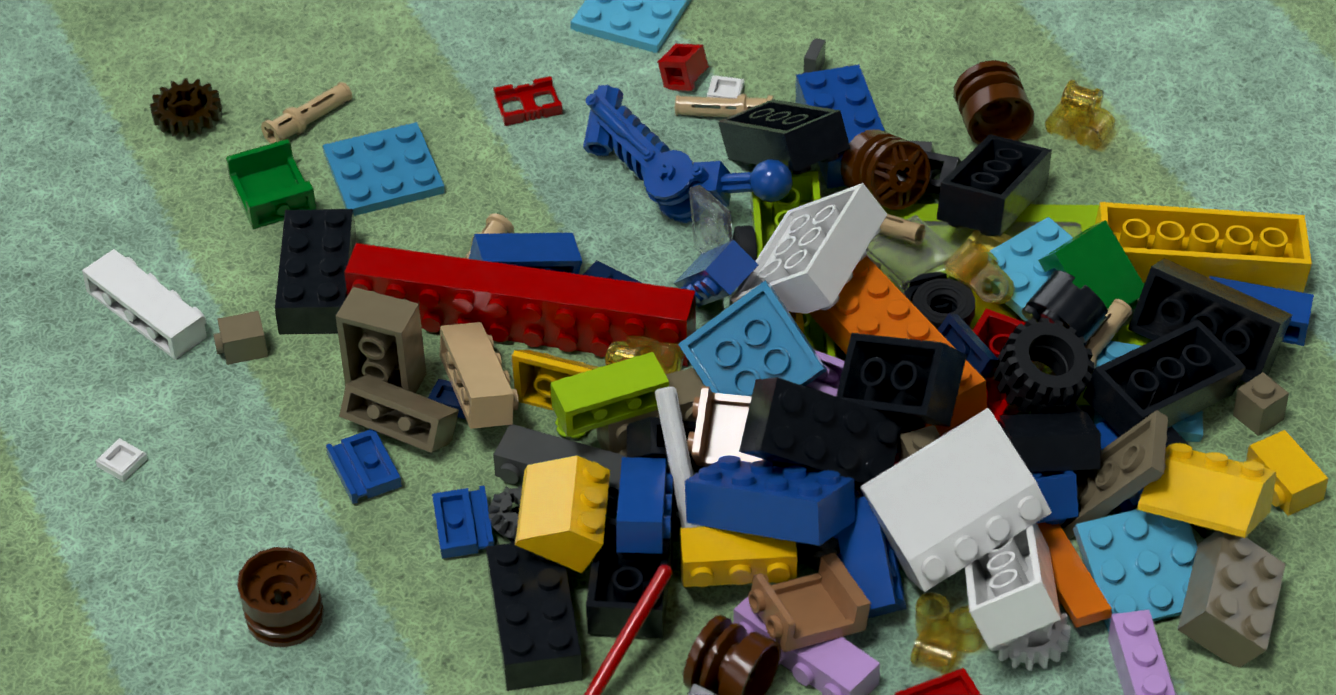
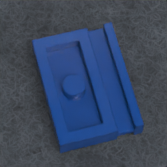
M370 429L341 440V444L332 446L331 443L326 445L327 455L352 504L358 503V498L367 496L369 499L402 487L401 477L375 430Z
M485 485L479 486L480 490L469 491L468 488L432 494L442 559L476 554L479 549H485L486 546L494 545Z

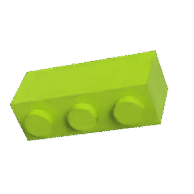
M650 352L550 382L552 408L566 436L570 437L658 410L655 391L660 388L669 387V380L654 352Z

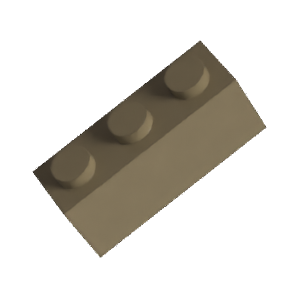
M365 375L346 383L339 417L432 453L449 445L452 441L459 410Z

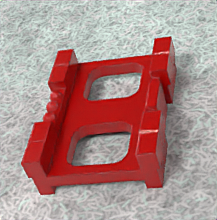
M551 76L532 80L533 85L528 83L513 88V85L509 84L493 88L494 99L504 126L522 123L523 120L541 119L542 116L546 118L563 114V106L561 101L558 100ZM545 94L552 96L554 102L543 104L541 107L537 106L534 101L536 96ZM520 101L523 110L505 112L502 104Z

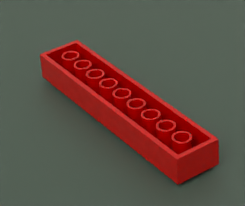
M360 243L355 244L344 272L347 296L352 288L356 287L418 303L421 328L428 332L440 331V326L482 322L486 334L492 335L493 340L496 342L513 341L525 343L530 347L547 346L559 348L565 352L575 350L593 353L599 357L609 355L627 359L654 352L658 362L665 366L674 367L679 365L688 367L689 360L678 344L696 331L695 290Z

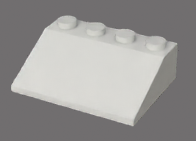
M864 183L788 210L755 262L758 266L740 284L731 301L735 303L759 284L767 281L788 312L807 314L819 309L823 311L830 309L838 302V295L844 285L852 279V272L858 262L866 256V249L870 242L880 233V226L887 213Z
M988 408L860 486L908 579L924 592L1052 513L1034 477Z

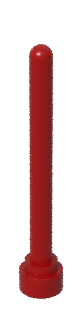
M663 564L655 572L584 695H602L669 581L672 575V569L669 565Z

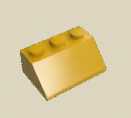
M514 350L512 354L514 389L517 390L518 401L552 411L554 410L552 408L550 382L598 368L583 362L532 350Z
M1169 444L1165 450L1164 474L1157 481L1151 482L1144 487L1137 509L1246 538L1271 512L1276 471L1266 469L1263 464L1254 461L1242 463L1230 460L1227 455L1218 452L1203 453L1195 451L1187 444Z
M578 455L527 465L524 470L515 545L583 573L603 546L610 469Z
M711 527L680 528L683 587L753 583L754 575L763 574L768 583H782L797 579L796 542Z

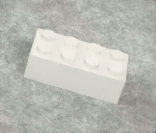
M1037 523L965 567L970 613L989 649L998 645H1009L1022 635L1034 630L1042 631L1048 629L1056 621L1061 620L1050 551Z

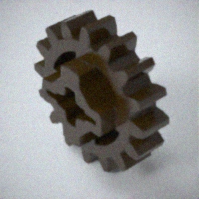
M187 78L183 79L182 84L179 85L172 81L171 88L160 87L161 95L155 94L152 96L153 103L150 104L154 125H160L161 132L163 133L171 130L174 137L179 132H184L185 137H189L191 131H195L200 135L202 134L201 128L212 129V121L220 120L219 112H222V104L218 90H212L210 83L201 86L200 79L195 80L193 84L189 83Z

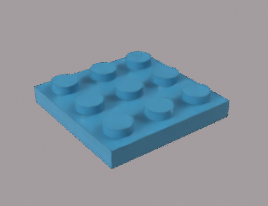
M417 122L322 145L323 153L345 209H353L354 216L445 193L444 184Z
M767 281L759 284L678 344L704 385L710 386L713 393L752 396L756 379L774 377L807 386L827 371V368Z

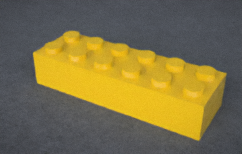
M1100 202L1095 224L1104 220L1107 221L1143 283L1146 282L1151 266L1165 258L1208 278L1213 276L1304 293L1312 266L1305 215Z

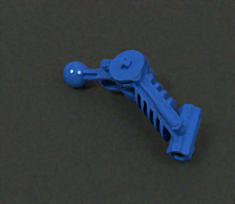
M599 85L593 94L586 97V104L590 107V114L583 148L587 153L597 156H609V152L613 151L614 147L616 156L622 162H625L626 166L631 171H634L640 180H644V185L650 199L670 219L688 223L702 217L709 208L729 207L731 193L753 192L755 196L763 201L775 202L782 200L791 190L793 185L791 171L787 165L779 160L769 159L762 161L752 172L730 173L721 161L693 162L682 151H670L669 147L660 141V138L651 132L649 127L642 123L636 115L632 114L627 106H621L624 94L619 88Z

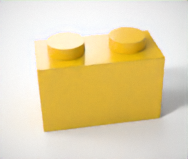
M1286 430L1249 445L1246 461L1258 462L1263 464L1264 468L1276 471L1272 498L1273 506H1279L1289 516L1324 500L1328 477Z

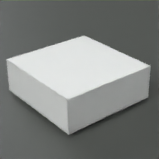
M712 76L707 97L737 99V96L742 94L744 79Z
M119 438L95 461L98 468L124 482L148 458L145 452Z

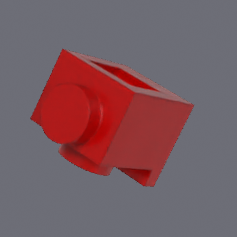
M675 44L657 61L664 87L678 91H693L695 89L694 82L709 67L703 44Z

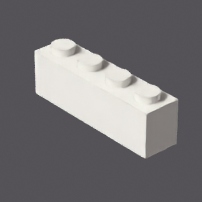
M113 249L82 270L87 293L176 360L207 338L205 329L206 319L203 313L197 307L192 308L185 303L174 290L169 291L161 285L153 274H147L141 270L130 257L125 258Z

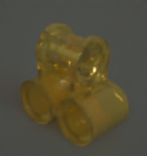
M1070 80L1065 86L1060 102L1045 121L1047 132L1051 135L1053 133L1063 136L1062 139H1068L1074 134L1078 144L1084 147L1088 145L1090 146L1089 149L1097 150L1115 127L1113 115L1108 110L1101 108L1104 91L1099 88L1092 90L1078 85L1076 80Z
M968 239L944 263L947 270L965 286L968 285L985 302L1004 304L1014 295V282L1000 268L997 258L979 241L974 242ZM992 281L1001 282L998 285V289L1001 291L999 295L991 293L993 287L990 285Z
M627 336L626 341H615L609 346L605 355V363L610 365L634 356L654 352L664 373L669 374L682 370L684 352L677 344L659 342L657 339L649 337Z
M933 592L926 593L917 600L915 606V629L919 635L912 649L911 663H925L940 669L941 674L945 675L951 671L958 652L974 653L983 646L984 638L970 613L969 606H961L954 612H950L948 600L941 594Z

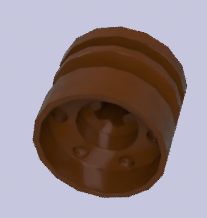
M984 61L969 67L956 81L953 97L972 142L979 145L989 134L1019 141L1029 132L1034 123V111L1015 67L1004 61Z
M873 129L856 135L849 143L850 149L844 151L841 158V175L847 188L864 183L878 203L891 210L905 209L916 203L924 194L930 180L931 166L927 154L920 145L882 130Z
M273 547L260 551L246 561L239 571L237 587L249 633L258 642L271 647L294 646L303 643L315 635L323 621L324 607L313 562L304 553L287 547Z
M716 615L707 622L691 647L683 672V684L690 690L695 683L716 695H765L772 685L781 658L780 644L758 632H751L746 636V629L742 624L732 623L729 618L723 615Z

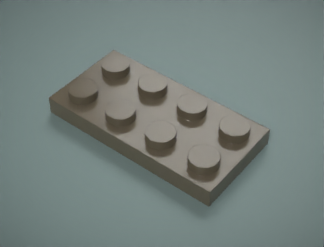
M1156 410L1101 450L1100 469L1073 470L1077 481L1079 517L1067 518L1066 522L1059 524L1068 539L1075 536L1073 528L1076 524L1107 516L1119 504L1133 498L1138 491L1151 482L1157 481L1164 474L1165 450L1168 440L1167 416Z

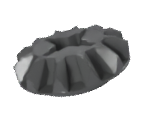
M522 484L518 488L512 489L506 486L503 492L494 494L489 506L491 525L498 533L508 538L516 539L518 514L512 512V503L518 504L520 507Z

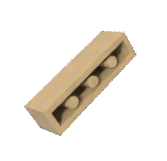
M482 322L440 326L439 356L470 429L513 425V410H518L519 406L518 394L516 389H511L508 371H503L500 353H495L492 335L486 334Z

